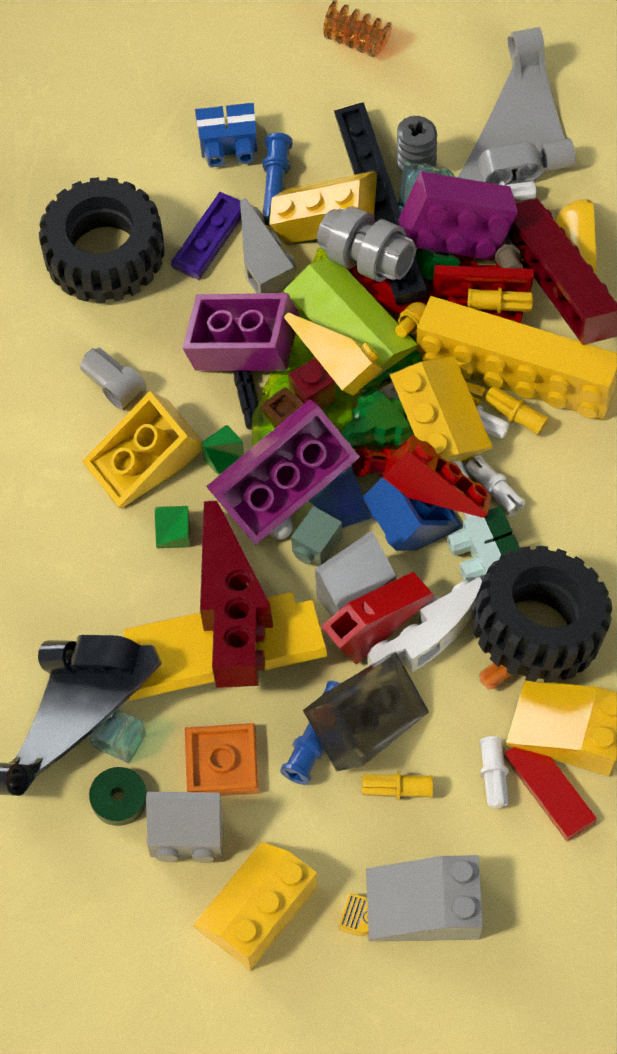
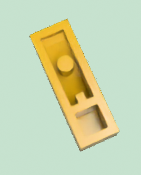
M287 313L284 316L285 320L342 391L354 396L383 370L376 361L379 358L378 353L367 342L361 344L352 338L291 313Z

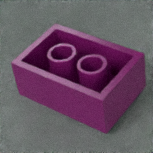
M420 171L398 222L399 226L404 228L406 237L413 240L416 248H428L432 251L495 260V254L501 247L518 210L510 186Z
M288 293L196 294L182 349L195 371H287L296 332L285 320L284 316L287 313L298 317L300 315Z

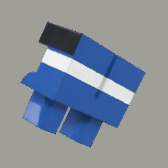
M254 102L226 106L228 129L225 128L223 106L195 109L202 158H206L210 168L220 167L225 164L224 155L236 154L237 162L241 164L254 161V153L258 152Z

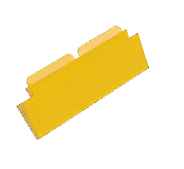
M293 592L267 597L271 606L273 628H265L266 641L265 643H259V650H264L265 670L327 657L313 600L295 603ZM200 612L123 629L125 638L139 645L155 646L162 665L127 701L215 682L212 670L213 631H204Z

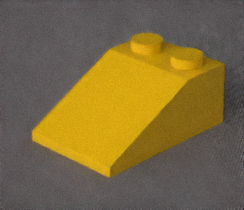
M149 391L82 462L114 503L122 509L182 470L202 450L201 443L203 441L169 400Z
M524 681L505 746L517 747L550 756L555 761L609 776L617 757V692L595 686Z

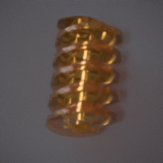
M333 0L325 15L324 37L328 40L335 38L338 44L345 43L350 49L356 47L360 53L367 51L370 57L378 56L390 38L391 22H388L383 29L381 28L382 18H376L374 23L371 24L370 13H366L361 20L359 19L360 9H355L349 15V5L345 4L338 11L339 2Z

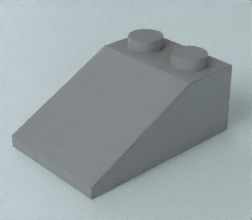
M479 855L438 856L366 868L369 941L479 940L483 928Z

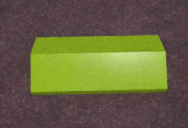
M328 258L309 264L283 290V293L289 294L295 307L308 321L352 338L361 344L365 342L370 344L379 355L376 361L383 368L373 379L418 348V344L408 334L403 338L399 337L395 332V328L399 324L345 267L330 261Z

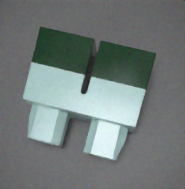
M501 506L488 510V514L484 518L473 516L463 520V529L448 535L447 543L453 556L470 552L472 559L459 563L460 573L464 581L469 580L471 582L478 577L483 580L489 566L494 561L499 560L501 555L509 551L516 553V550L520 548L515 535H512L513 531Z

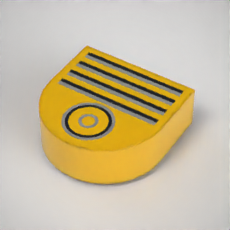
M353 893L349 894L339 924L340 931L356 936H368V901L366 897Z

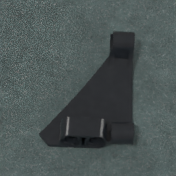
M79 635L77 641H44L38 651V661L41 668L48 672L50 677L35 719L19 753L9 763L0 762V795H23L36 776L65 756L114 714L162 665L155 646L139 645L128 638L117 635Z

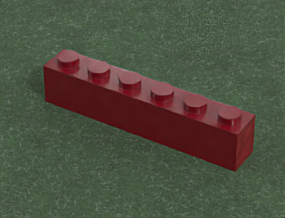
M538 198L516 203L518 213L508 234L513 244L520 250L521 261L527 269H533L534 279L581 344L585 345L617 337V302L609 293L606 284L599 280L594 273L593 267L587 264L580 255L578 247L571 243L566 236L565 230L559 227L553 219L550 210L546 209Z

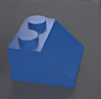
M381 478L363 496L371 516L379 523L385 533L386 541L395 551H417L462 527L453 510L410 499L384 478Z

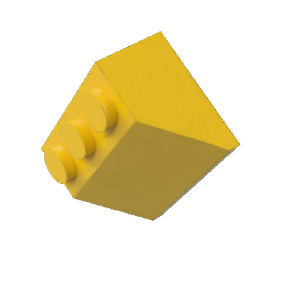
M372 171L288 188L272 197L269 225L285 244L317 239L319 226L324 216L332 209L337 210L341 208L345 210L350 206H355L374 216L377 173Z
M455 357L422 361L390 374L414 435L419 440L426 441L432 445L436 453L447 462H462L493 449Z
M260 842L193 924V927L251 971L318 887L317 872L289 851Z

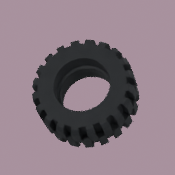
M99 177L90 178V182L82 184L81 181L72 184L70 190L63 189L56 195L57 201L51 200L45 208L46 214L44 213L41 216L39 223L41 229L39 231V241L46 269L50 273L53 282L58 286L61 285L63 292L70 296L76 293L77 299L86 302L89 301V298L95 299L96 303H106L107 299H114L116 302L124 300V295L129 293L131 296L141 291V285L148 286L154 279L153 273L159 272L162 266L165 246L158 209L155 203L149 200V195L142 189L136 191L135 185L124 181L122 184L118 182L117 178L107 177V180H99ZM96 228H118L130 235L123 245L107 253H88L75 247L80 237Z
M530 546L518 548L516 553L509 551L501 555L499 560L494 561L489 566L486 575L483 577L472 608L473 633L476 638H480L478 645L485 654L488 652L491 654L490 660L498 667L500 665L506 667V672L515 677L517 674L526 676L525 680L537 682V679H544V683L557 682L559 677L562 680L575 677L577 672H583L590 666L591 661L595 660L612 621L611 612L613 608L611 599L607 597L609 592L604 582L598 581L599 575L592 567L586 568L584 566L585 562L577 556L572 558L566 555L567 551L561 549L551 551L548 550V546H536L534 550H531ZM521 601L544 603L558 611L568 625L563 627L539 625L526 618L519 611L515 603Z

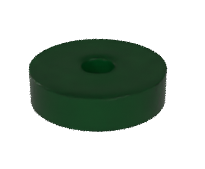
M113 767L101 772L94 779L89 791V800L93 812L101 821L109 825L122 826L132 823L144 812L147 790L144 781L135 771L125 767ZM117 792L125 794L123 799L119 801L113 800L112 797Z

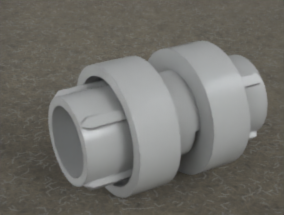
M350 206L345 210L341 208L330 210L324 216L317 233L318 244L321 249L327 251V257L330 261L348 269L357 265L358 272L361 275L377 282H383L387 278L391 280L403 278L409 271L415 257V244L412 239L406 237L403 227L385 219L375 223V218L371 213L355 206Z

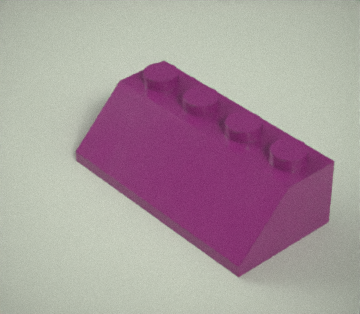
M309 399L206 487L256 545L360 456L320 407Z

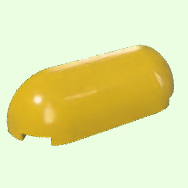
M591 199L575 200L567 204L559 212L555 221L559 227L565 230L566 236L571 243L578 247L580 255L587 264L593 267L594 273L597 276L594 205L591 203Z

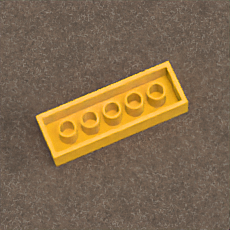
M430 296L417 327V351L424 361L455 357L464 379L470 378L483 382L490 388L496 386L499 389L502 388L515 392L518 396L525 399L534 398L546 402L554 408H566L578 412L586 418L605 419L617 385L616 352L590 344L582 345L580 341Z

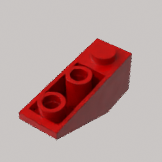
M412 435L387 461L382 478L408 498L481 518L488 514L492 496L488 494L485 487L471 481L456 464L447 462L438 455L428 442L421 441Z
M413 571L348 602L326 621L322 628L336 645L357 665L370 653L372 647L386 640L435 595Z

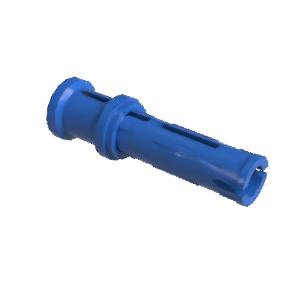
M271 133L265 138V145L268 149L267 157L263 160V169L267 174L262 215L265 221L264 225L270 226L272 197L284 191L285 175L291 168L288 155L289 150L293 146V139L284 133Z
M336 681L327 682L326 688L303 735L295 738L292 744L294 750L288 762L283 764L280 769L281 774L290 781L301 785L309 784L311 780L309 774L316 759H320L324 753L322 746L324 738L344 697L348 693V689L344 685L340 690H337L340 683Z

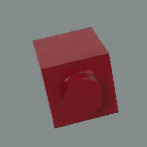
M316 357L288 374L289 390L303 403L310 399L320 409H323L335 401V381Z

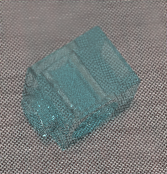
M117 710L92 732L89 738L93 747L129 764L143 741L146 732L143 721Z

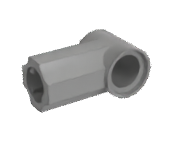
M100 347L89 350L79 364L81 371L102 388L107 399L118 409H123L146 388L144 380L133 368L121 366Z

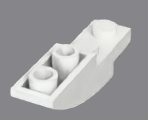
M478 577L471 582L469 580L462 581L452 589L451 593L442 598L439 596L432 598L420 609V625L412 624L406 627L397 638L389 642L387 640L381 641L372 647L367 656L368 669L374 678L404 662L413 673L450 645L471 619L472 608L482 579Z

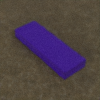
M219 191L172 259L171 266L173 269L194 279H201L241 220L240 200Z

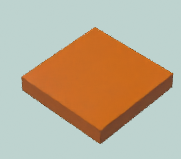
M255 723L185 727L187 792L220 793V796L259 794Z

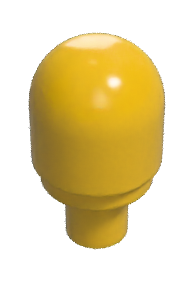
M414 302L400 314L399 325L395 328V332L399 337L403 338L407 334L417 333L418 324L426 308L424 303Z

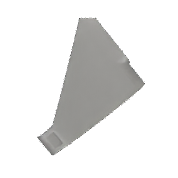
M540 27L511 32V36H508V47L513 67L493 111L458 178L500 184V181H504L505 185L535 181L540 178L543 172L575 166L576 157L573 142L570 138L565 139L548 82L545 66L544 39Z

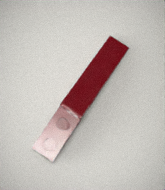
M204 501L200 614L204 631H213L212 670L216 688L259 686V672L265 671L264 650H259V643H265L266 641L265 628H273L271 606L218 501Z

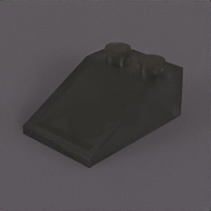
M396 651L335 686L303 709L336 772L364 766L429 713Z

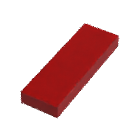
M435 265L432 295L468 297L469 289L498 291V287L502 288V291L531 293L534 272L533 269Z
M512 747L504 753L506 761L566 841L596 823V816L550 756L517 747Z

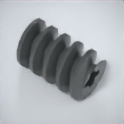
M409 116L404 118L397 128L398 168L403 172V176L408 181L415 182L420 171L435 173L437 167V129L433 122L426 117Z

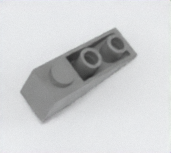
M244 198L240 200L246 279L256 293H280L295 279L296 263L290 253L285 254L282 251L280 240L274 230L268 231L264 225L265 221L260 210L257 207L252 208L248 200Z

